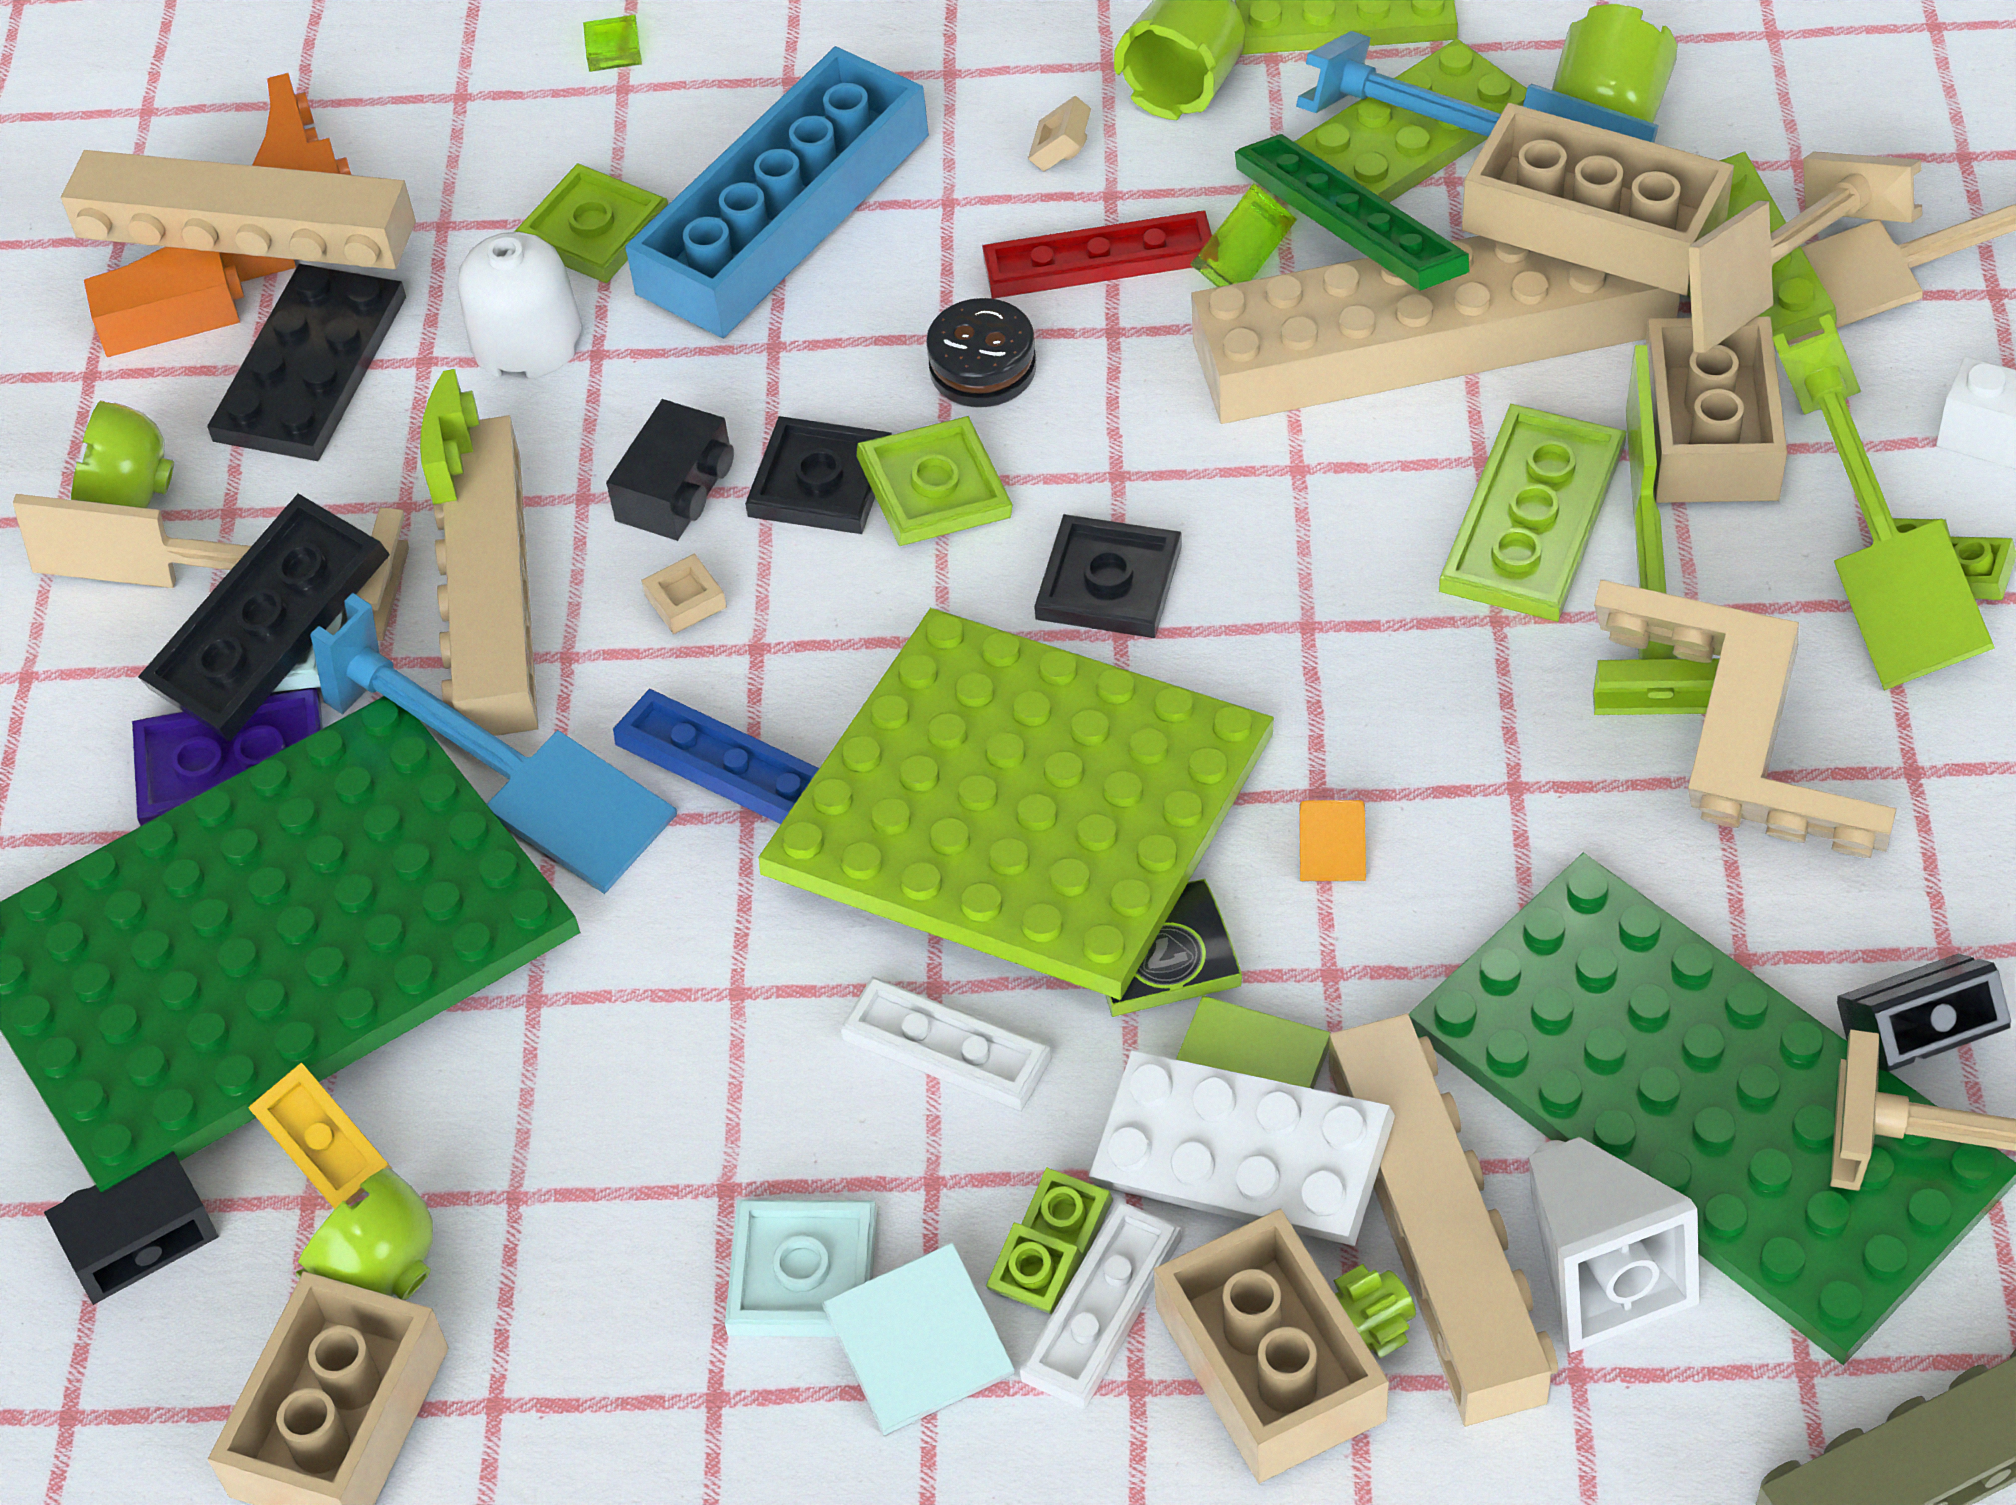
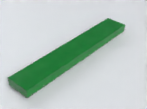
M1283 134L1250 144L1235 151L1237 170L1418 291L1470 272L1469 254Z

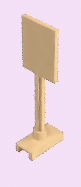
M1813 151L1803 158L1805 211L1770 234L1769 201H1756L1688 246L1694 352L1705 354L1773 306V264L1840 217L1913 223L1922 216V204H1914V176L1921 171V159Z
M2016 204L1900 245L1893 242L1881 220H1874L1801 246L1836 307L1837 324L1835 326L1839 328L1923 298V290L1910 268L2016 231ZM1820 329L1787 342L1789 345L1822 334L1824 330Z
M15 494L13 500L17 521L30 566L34 573L174 588L176 575L173 563L231 570L251 547L240 544L168 537L165 533L161 512L157 509ZM379 507L371 536L383 544L390 556L356 594L372 605L378 641H384L409 550L407 540H398L404 521V511Z
M1850 1029L1847 1060L1841 1059L1839 1065L1830 1186L1859 1191L1873 1150L1875 1135L1903 1139L1904 1134L2016 1151V1119L1911 1103L1908 1096L1878 1092L1879 1034Z

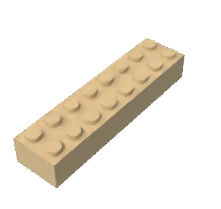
M1474 236L1450 241L1469 254L1470 272L1418 291L1368 257L1191 292L1193 343L1220 424L1644 340L1647 335L1648 319L1677 318L1680 294L1486 237Z

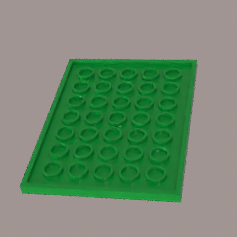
M383 696L0 901V1032L94 1185L97 1186L101 1193L174 1151L180 1162L254 1120L256 1116L248 1107L300 1063L320 1082L581 932L573 912L422 722Z

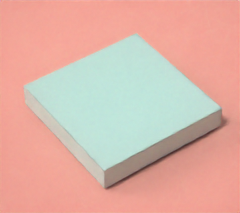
M737 1200L725 1318L728 1336L837 1337L823 1308V1302L873 1279L877 1224L875 1201Z
M953 1242L823 1302V1308L883 1435H887L1014 1375L1015 1369Z

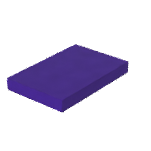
M317 687L269 696L230 742L185 712L132 721L137 819L140 826L323 729L321 703Z

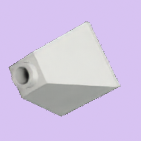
M1581 1137L1567 1142L1560 1140L1546 1142L1538 1147L1532 1155H1529L1533 1205L1562 1338L1569 1353L1700 1304L1697 1207L1690 1198Z

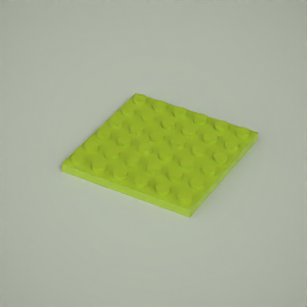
M930 607L759 855L760 875L1121 1000L1272 737L1274 717Z

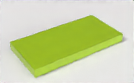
M1510 403L1439 578V592L1559 622L1625 447L1627 431Z

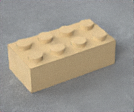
M1508 102L1464 179L1462 231L1687 296L1690 291L1688 246L1725 222L1728 213L1734 165Z

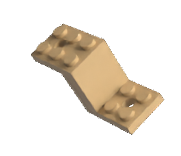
M1600 579L1594 606L1600 629L1610 632V641L1640 649L1647 648L1649 641L1674 646V655L1702 663H1710L1713 655L1720 656L1688 786L1691 807L1702 811L1700 817L1702 820L1733 828L1740 827L1741 819L1767 825V835L1797 843H1805L1807 834L1833 840L1832 850L1861 858H1871L1873 849L1887 852L1897 808L1766 779L1798 650L1799 622Z

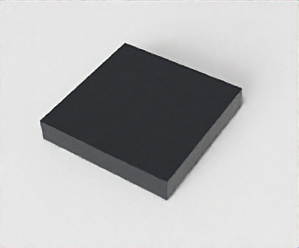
M778 416L745 502L747 516L756 519L862 534L875 495L856 457L857 446L861 442L892 435V432Z
M1063 514L1034 605L1035 620L1155 638L1181 551L1182 533L1173 530Z

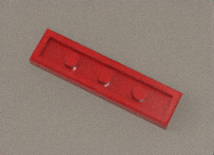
M1205 210L982 245L983 259L992 299L1216 264V248Z

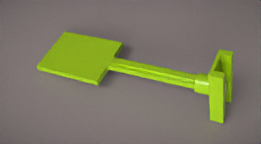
M1829 313L1819 318L1824 330L1822 334L1790 347L1784 333L1773 336L1772 339L1804 415L1818 409L1822 410L1873 538L1871 546L1836 559L1834 564L1885 691L1995 649L1942 518L1905 533L1898 532L1845 402L1846 398L1860 393L1861 389L1835 323Z
M1635 345L1626 404V423L1639 588L1667 594L1661 517L1653 497L1657 461L1647 345ZM1649 641L1647 648H1638L1639 659L1597 660L1593 688L1594 715L1706 714L1720 658H1712L1710 663L1678 659L1673 654L1674 646Z

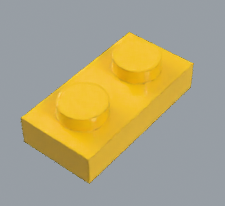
M302 1063L248 1107L334 1209L342 1201H345L348 1205L365 1192L360 1184L382 1169H392L389 1163Z

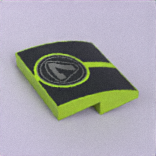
M1205 878L1187 883L1122 999L1119 1000L1105 995L1112 1017L1241 987V969L1224 920Z

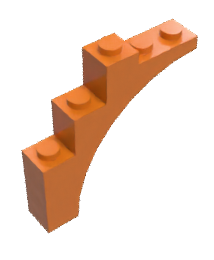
M289 73L267 78L270 111L266 134L252 166L351 175L347 158L335 159L330 139L319 140L315 127L304 128L306 125L314 124L306 93H294ZM163 247L131 264L84 279L91 318L108 358L240 323L235 300L245 298L241 282L296 268L294 259Z

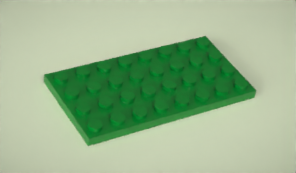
M1584 852L1409 1013L1418 1038L1427 1036L1431 1041L1434 1051L1551 1141L1560 1140L1567 1142L1581 1137L1690 1198L1697 1207L1698 1254L1843 1366L2016 1184V1162L1997 1148L1904 1134L1903 1139L1875 1135L1873 1150L1859 1191L1830 1186L1839 1065L1841 1059L1847 1060L1848 1042ZM1878 1070V1092L1908 1096L1911 1103L1937 1106L1891 1072Z

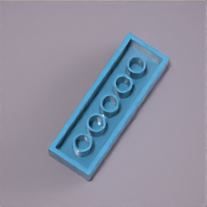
M834 46L625 245L635 294L724 339L929 136L923 86Z

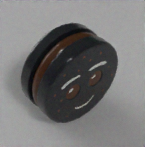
M975 298L958 302L942 311L933 320L928 329L926 346L931 380L944 397L957 404L969 407H991L1006 403L1020 395L1034 378L1036 372V353L1032 324L1019 308L1008 302L992 298Z

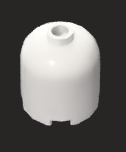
M523 232L500 233L484 239L473 247L459 267L458 295L470 350L477 364L490 374L498 377L502 376L501 370L508 372L525 371L528 379H535L557 371L575 355L574 344L580 332H582V322L566 267L555 247L536 235Z

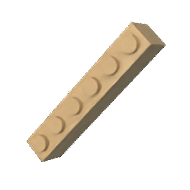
M93 150L83 151L61 195V200L76 238L397 269L416 222L405 180Z
M510 415L480 419L479 426L470 427L473 452L460 454L464 474L453 476L457 500L433 505L437 528L445 532V539L435 540L439 573L441 576L447 575V584L437 586L438 605L442 621H449V631L439 633L440 651L444 668H451L452 679L442 680L443 702L494 736L539 729L521 458Z
M1408 1013L1330 1033L1329 1072L1338 1095L1389 1105L1395 1114L1373 1188L1464 1427L1546 1405L1551 1375L1558 1373L1555 1349L1546 1331L1538 1333L1535 1331L1528 1313L1533 1310V1300L1529 1284L1521 1269L1511 1271L1504 1253L1505 1250H1508V1237L1504 1222L1497 1209L1488 1211L1480 1194V1191L1484 1190L1482 1169L1473 1150L1463 1151L1456 1134L1461 1132L1458 1109L1450 1092L1440 1094L1434 1076L1438 1075L1437 1059L1430 1039L1427 1036L1418 1038Z

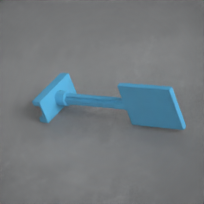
M1353 31L1328 42L1307 55L1306 64L1321 70L1317 86L1299 95L1296 107L1318 113L1348 95L1363 100L1371 97L1489 137L1501 116L1499 113L1376 73L1375 67L1365 64L1371 37ZM1535 84L1528 86L1523 107L1653 143L1659 128L1657 124Z
M352 593L344 601L348 621L334 635L320 626L311 633L324 703L343 715L367 690L371 693L378 691L509 779L502 789L487 803L503 826L605 894L677 816V809L561 731L557 730L533 756L525 757L395 670L393 662L379 652L372 605L356 594Z

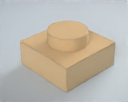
M1074 96L1039 120L1028 159L1045 172L1062 159L1070 160L1074 158L1087 140L1085 129L1091 108L1077 96Z
M695 553L641 580L646 598L673 635L727 608L723 590Z

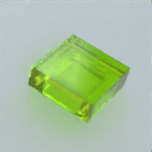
M636 15L583 22L589 72L642 65Z

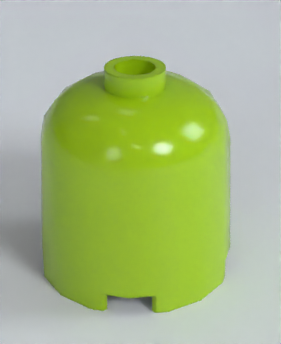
M1153 0L1122 35L1114 50V70L1117 75H1120L1122 72L1126 82L1134 90L1130 97L1132 101L1150 114L1169 120H1178L1182 114L1203 112L1243 52L1246 28L1239 8L1232 0Z
M1620 4L1593 6L1589 8L1587 17L1577 22H1572L1569 26L1552 90L1653 123L1677 60V42L1667 26H1662L1660 32L1654 25L1641 20L1643 10Z

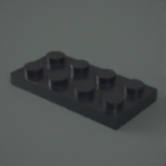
M298 264L207 425L212 441L319 461L406 299L402 281Z
M297 493L141 672L138 678L149 690L230 742L312 647L311 633L318 626L326 630L345 608L344 601L352 593L357 594L390 554L379 540Z

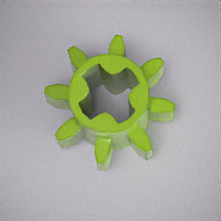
M1361 1264L1333 1280L1338 1290L1335 1296L1370 1351L1373 1350L1379 1359L1409 1342L1404 1331L1410 1328L1407 1322L1416 1317V1308L1407 1288L1394 1272L1387 1270L1379 1275L1375 1269L1368 1272L1364 1264Z

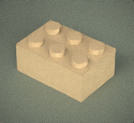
M1770 317L1754 318L1705 354L1696 353L1693 350L1692 318L1648 319L1645 345H1647L1657 461L1654 480L1656 503L1779 501L1787 458V445Z
M1281 1208L1153 1268L1156 1310L1258 1484L1387 1421L1389 1381Z
M303 1271L208 1457V1461L228 1497L252 1505H374L449 1349L433 1308Z

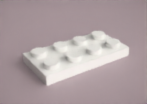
M1131 1050L1089 1173V1178L1098 1187L1248 1222H1253L1281 1208L1296 1233L1355 1246L1395 1114L1390 1106Z

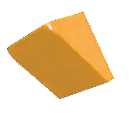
M1361 800L1301 801L1299 804L1300 881H1366L1365 803Z

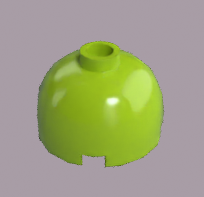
M100 400L93 410L85 430L82 443H86L87 447L83 462L76 463L71 500L147 508L155 492L166 495L172 479L174 461L164 458V438L157 424L144 413L126 405Z
M382 1169L360 1184L370 1194L363 1201L356 1202L351 1207L345 1201H342L316 1231L298 1260V1263L304 1267L296 1271V1276L299 1279L303 1271L391 1297L395 1294L402 1300H407L424 1283L431 1271V1268L423 1261L433 1244V1220L425 1201L413 1187L392 1169Z

